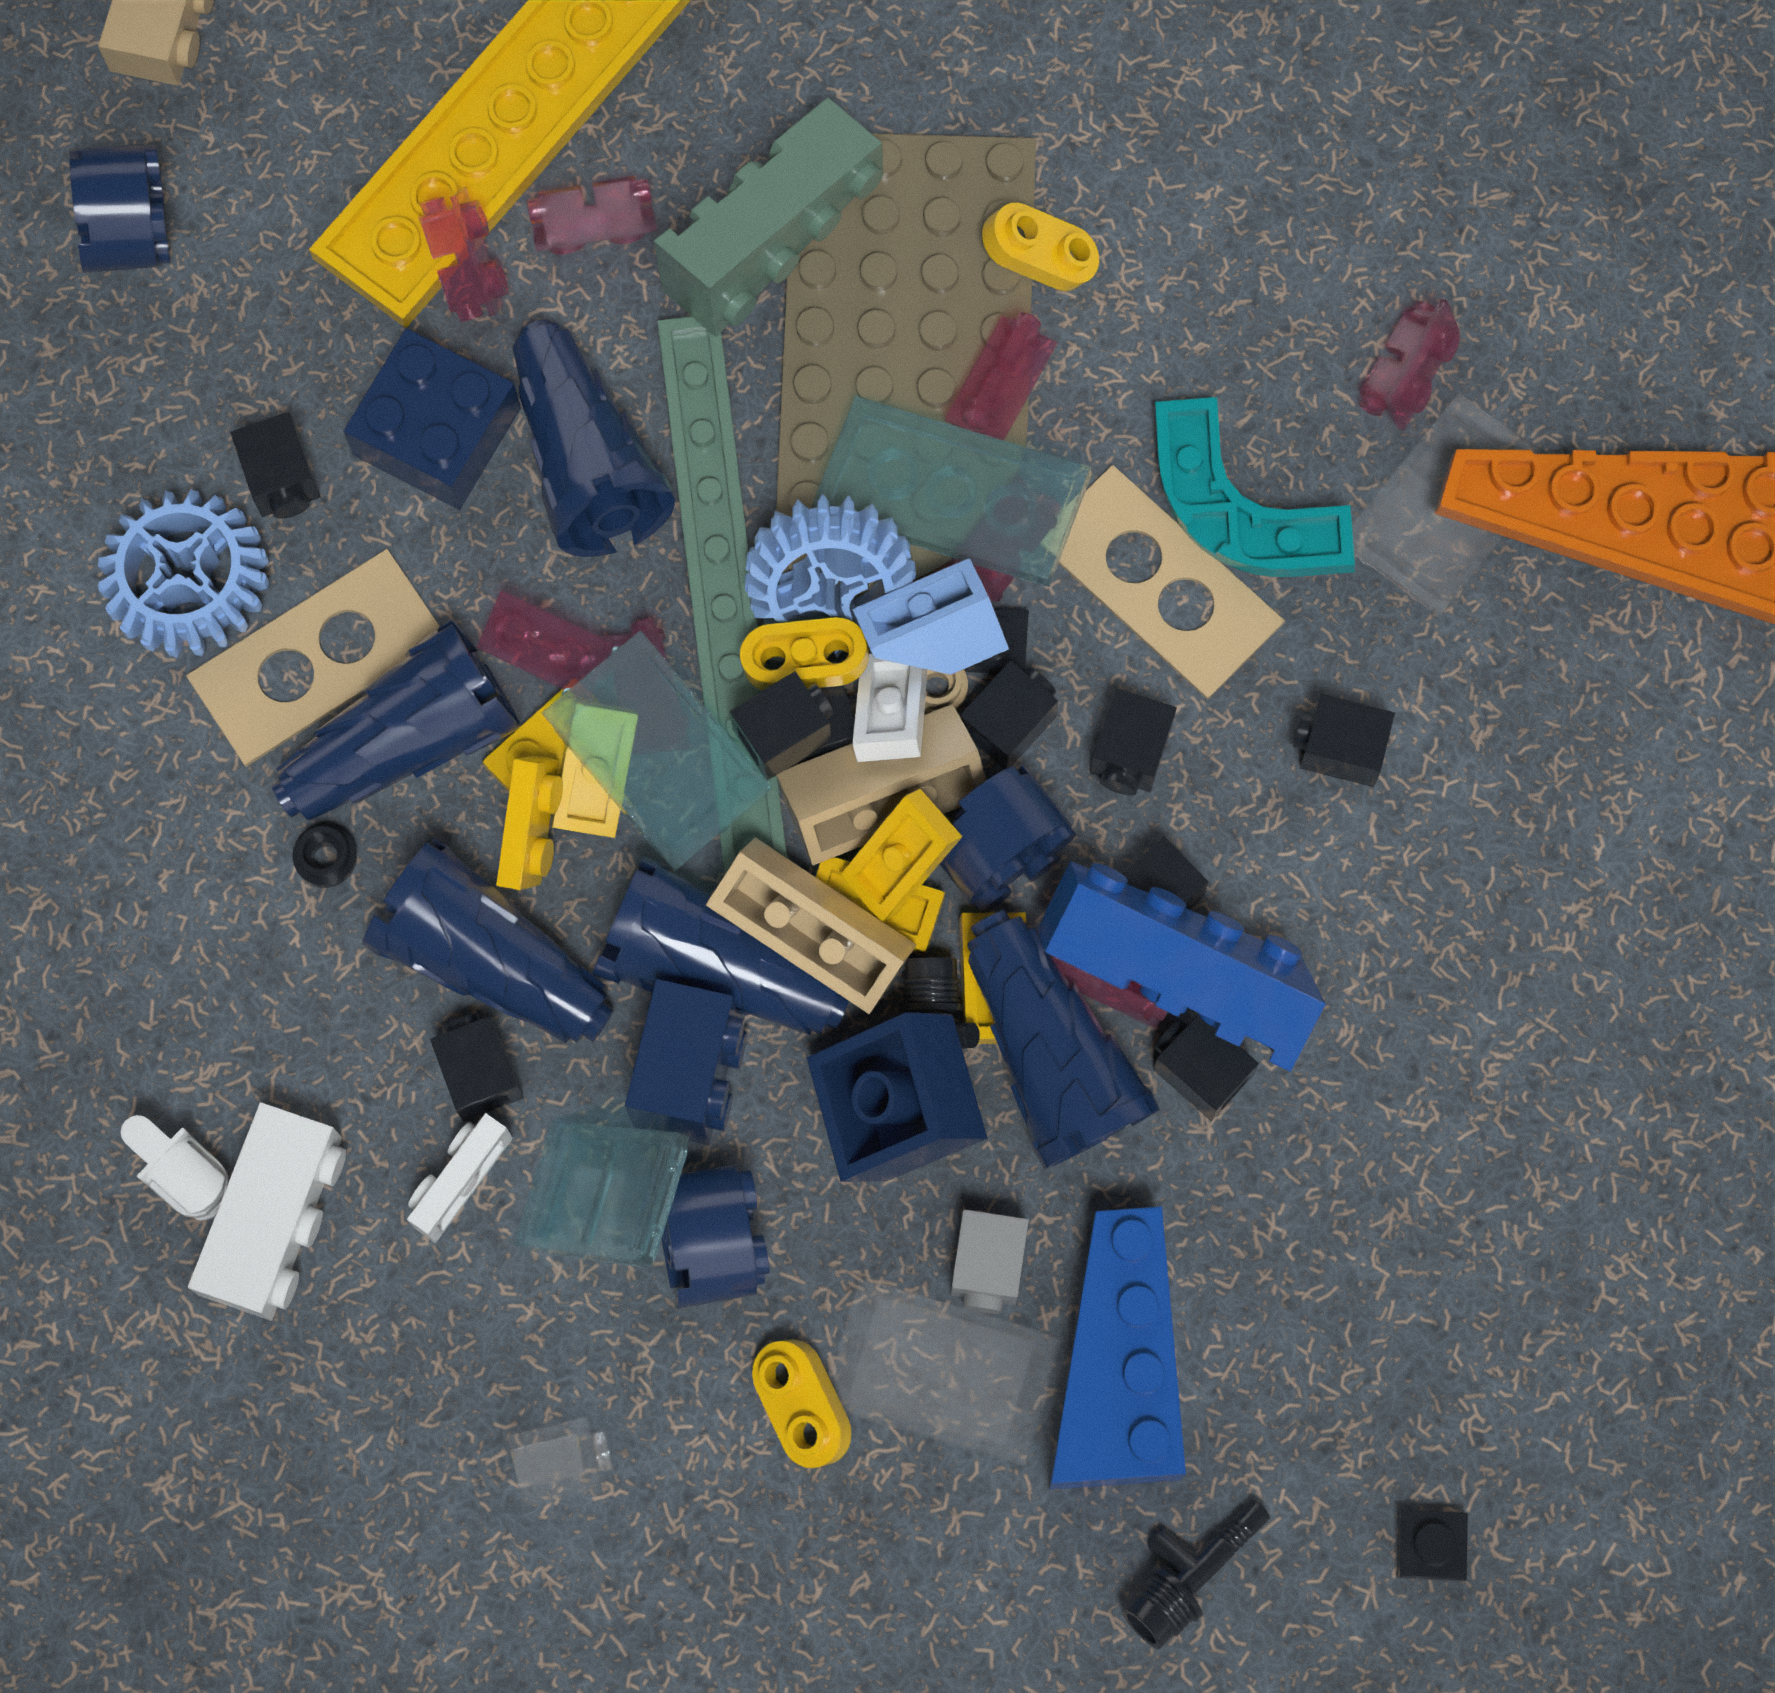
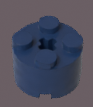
M142 143L69 149L74 218L78 234L81 236V244H78L82 272L158 267V264L170 263L157 145L145 146Z
M1021 764L1017 770L1015 766H1012L994 775L958 802L962 809L954 817L955 822L952 825L963 837L939 865L971 905H975L981 913H987L997 907L1012 893L1008 885L1022 874H1025L1028 880L1032 882L1055 866L1060 860L1057 852L1075 838L1076 833L1072 829L1070 821L1027 767Z
M727 1165L655 1178V1198H662L665 1215L658 1216V1223L670 1288L684 1287L677 1289L674 1299L676 1308L680 1309L756 1295L757 1285L765 1284L764 1275L769 1274V1260L763 1234L751 1235L749 1221H753L752 1210L757 1209V1196L751 1170L737 1172L735 1165Z

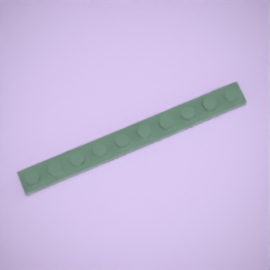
M690 316L658 320V329L724 873L726 874L739 852L755 837L786 858L787 852L777 777L775 776L768 781L765 780L732 730L729 711L762 692V690L754 687L748 681L740 661L741 645L746 636L758 627L757 618H754V613L751 610V598L748 597V593L745 591V574L748 573L746 570V556L749 550L722 335L720 333L715 337Z

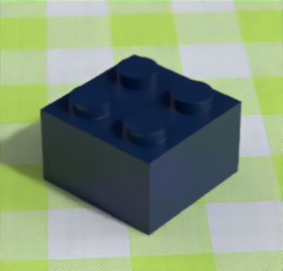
M406 328L343 432L353 456L461 510L519 413L521 406L514 382Z
M656 979L625 1102V1108L634 1129L710 1146L713 1129L725 1131L733 1094L728 1093L730 1082L725 1079L728 1067L740 1069L748 1031L743 1030L745 1018L738 1017L733 996Z
M905 1012L807 1057L840 1182L889 1181L988 1139L952 1014Z

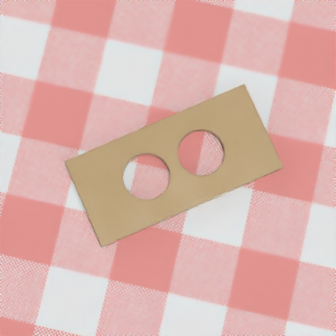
M1114 465L1102 474L1035 540L1036 544L1207 700L1285 623L1282 617L1220 561L1195 544L1176 521ZM1131 532L1144 534L1150 537L1159 547L1162 558L1161 565L1157 573L1149 580L1141 583L1124 582L1114 576L1108 568L1106 562L1107 549L1111 542L1122 534ZM1178 580H1192L1200 583L1209 591L1213 599L1214 610L1211 618L1205 625L1196 630L1182 631L1171 627L1163 620L1158 609V599L1161 592L1169 584Z
M386 549L193 670L186 677L245 767L362 694L361 690L407 658L405 654L409 649L440 626L391 553ZM345 612L358 613L371 622L375 631V641L370 652L363 659L349 664L331 660L324 654L320 645L321 631L327 621ZM281 651L301 653L309 659L314 670L313 683L308 692L292 702H277L270 699L262 692L259 684V673L262 665L270 656Z

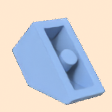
M970 558L853 609L874 658L951 675L1009 649L989 596Z

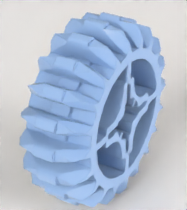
M192 489L189 490L183 504H179L173 492L165 490L162 498L163 506L154 509L148 500L141 499L139 506L143 516L137 521L131 516L121 514L119 522L126 531L124 536L106 534L105 543L114 554L98 558V567L103 574L108 576L98 582V588L104 598L111 599L106 604L105 609L112 620H122L120 629L127 638L133 639L141 635V644L146 650L152 652L164 642L168 655L175 658L182 651L183 641H188L193 653L202 657L205 650L203 638L212 636L219 647L226 648L228 638L223 628L231 624L236 631L246 632L248 624L240 611L244 609L248 612H261L262 603L253 592L268 589L269 580L266 574L259 570L267 566L269 560L264 549L256 548L261 541L257 529L251 526L244 527L247 520L240 509L234 508L226 512V505L223 499L216 495L203 506L199 492ZM181 532H195L187 540L178 543L164 539ZM228 546L231 553V569L225 586L219 592L214 587L210 578L212 571L220 563L217 556ZM148 554L156 564L155 571L145 583L148 590L138 599L136 592L137 571L142 559ZM166 559L177 568L181 566L187 571L193 569V574L200 586L189 577L185 579L179 574L174 576ZM187 602L197 603L202 606L198 610L184 614L162 613L164 610L171 613L177 606Z
M822 494L817 502V507L808 509L797 499L792 507V517L775 511L773 518H771V528L759 527L758 533L755 536V547H751L746 556V570L748 573L745 574V591L748 593V597L751 598V610L754 613V618H764V625L839 617L853 621L860 627L853 612L854 608L911 584L916 579L915 562L912 561L910 544L906 536L898 535L897 525L894 523L893 517L878 521V511L873 503L860 512L855 511L854 502L849 495L841 503L840 507L830 506V502ZM803 554H807L805 559L793 564L792 571L783 573L792 561ZM876 581L870 591L853 600L855 595L868 590V583ZM843 650L833 652L837 659Z

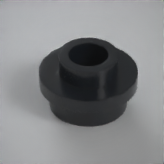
M320 824L307 829L299 836L293 848V864L300 877L308 884L320 888L334 887L343 883L354 871L357 863V849L354 841L345 830L331 824ZM322 847H332L337 851V858L330 866L320 867L314 862L316 852Z

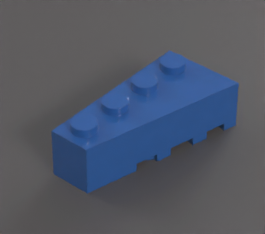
M1070 861L1037 928L1046 953L1122 990L1127 989L1132 980L1140 984L1139 991L1141 994L1153 1002L1156 1007L1179 1017L1180 1013H1185L1188 1008L1197 1012L1203 1021L1217 1029L1215 1032L1216 1036L1240 1047L1244 1037L1247 1036L1271 1049L1272 1054L1269 1062L1291 1072L1326 1005L1301 956L1302 951L1297 946L1275 935H1267L1264 941L1244 933V927L1239 922L1216 911H1210L1207 917L1185 908L1186 903L1181 898L1164 889L1151 887L1149 893L1130 886L1127 884L1128 880L1124 875L1106 865L1092 863L1089 869Z
M1162 1207L1096 1211L1092 1224L1049 1490L1181 1481L1186 1475Z

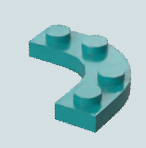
M1217 397L1155 402L1158 458L1165 498L1180 527L1203 551L1230 567L1260 576L1301 577L1355 573L1351 505L1290 510L1262 507L1242 496L1227 478L1221 457Z

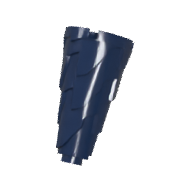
M538 320L526 325L520 331L519 337L512 347L520 380L519 398L533 437L530 445L542 481L541 493L551 530L559 548L570 555L580 557H597L613 554L617 550L609 538L630 530L634 545L642 542L662 527L673 512L676 500L668 479L656 461H652L626 411L620 413L597 369L591 370L569 330L548 320Z
M450 620L409 649L405 654L407 658L361 690L363 696L314 731V739L297 750L276 768L279 781L271 785V788L277 800L290 817L301 813L306 819L311 820L349 801L359 803L412 774L418 778L462 753H465L466 756L471 755L521 727L518 724L520 722L514 709L488 665L482 664L475 654L478 650L454 620Z
M432 838L431 844L427 842L416 853L382 901L387 904L384 913L389 918L384 922L374 915L363 938L362 945L378 956L398 961L462 996L470 995L509 1016L529 1022L564 1043H567L569 1039L578 1043L583 1036L594 1042L614 1012L613 1008L605 1004L609 997L602 990L605 984L570 959L555 941L519 913V907L462 863L451 848L435 838Z
M646 856L642 857L639 868L633 876L605 942L607 944L602 955H599L592 973L593 975L618 984L622 981L653 992L655 981L659 979L731 995L734 997L737 1014L752 1015L808 1035L812 1031L821 1034L825 1025L834 1029L838 1028L849 1003L847 999L706 906L712 894L669 872V868L662 866L661 862Z
M1005 910L990 915L971 927L975 938L967 944L970 951L968 963L994 1021V1024L990 1027L1014 1084L1010 1086L1033 1140V1151L1044 1170L1107 1140L1110 1136L1125 1129L1126 1125L1131 1124L1134 1126L1160 1111L1152 1091L1144 1086L1112 1033L1106 1035L1075 983L1073 982L1069 985L1053 957L1044 951L1041 939L1035 928L1027 927L1021 916L1010 919Z

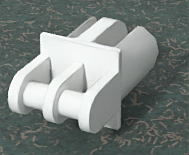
M136 1115L128 1118L122 1125L121 1137L147 1163L137 1177L170 1207L185 1217H192L200 1221L215 1218L229 1183L228 1173L219 1160L184 1128H181L170 1139L146 1117Z

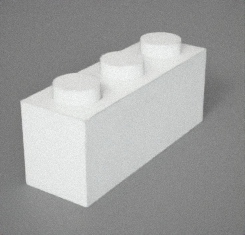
M260 1102L189 1282L188 1288L201 1297L272 1321L277 1307L284 1310L287 1309L299 1281V1272L292 1270L300 1246L309 1248L313 1244L322 1222L323 1211L315 1208L324 1184L335 1185L344 1166L346 1149L339 1147L342 1137L334 1127Z

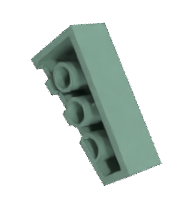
M828 97L773 142L769 151V158L771 160L765 165H762L759 161H750L736 172L727 196L718 204L707 196L690 211V218L693 221L683 233L678 236L669 228L654 240L662 291L715 337L729 324L733 327L741 324L755 308L757 303L756 297L771 282L779 284L785 280L798 264L800 258L798 254L813 239L820 242L829 236L841 219V211L855 197L860 200L867 197L876 188L883 176L882 142Z

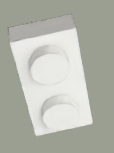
M869 654L867 668L859 677L853 734V748L857 762L921 757L927 669L874 658L873 654Z
M485 1113L477 1125L468 1122L458 1132L448 1149V1154L453 1158L438 1178L432 1174L427 1176L415 1190L409 1201L408 1206L413 1209V1212L407 1220L414 1229L434 1243L437 1242L513 1139L508 1129Z

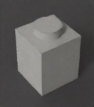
M963 1209L951 1296L964 1298V1309L980 1313L1001 1314L1003 1304L1016 1306L1029 1219Z

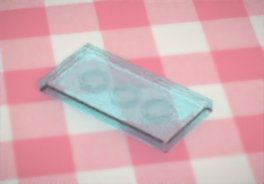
M855 396L811 507H817V502L822 494L830 502V506L840 507L841 503L849 495L854 502V510L858 512L873 503L878 511V521L893 517V521L897 525L898 535L906 536L911 545L962 561L970 558L972 564L1050 587L1092 473L1091 467Z

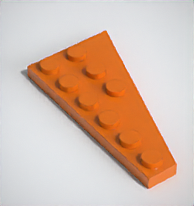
M1456 449L1452 455L1434 514L1775 624V452H1767L1764 456H1729L1726 452L1629 451L1627 455H1596V451L1573 450L1570 454H1534L1532 450Z

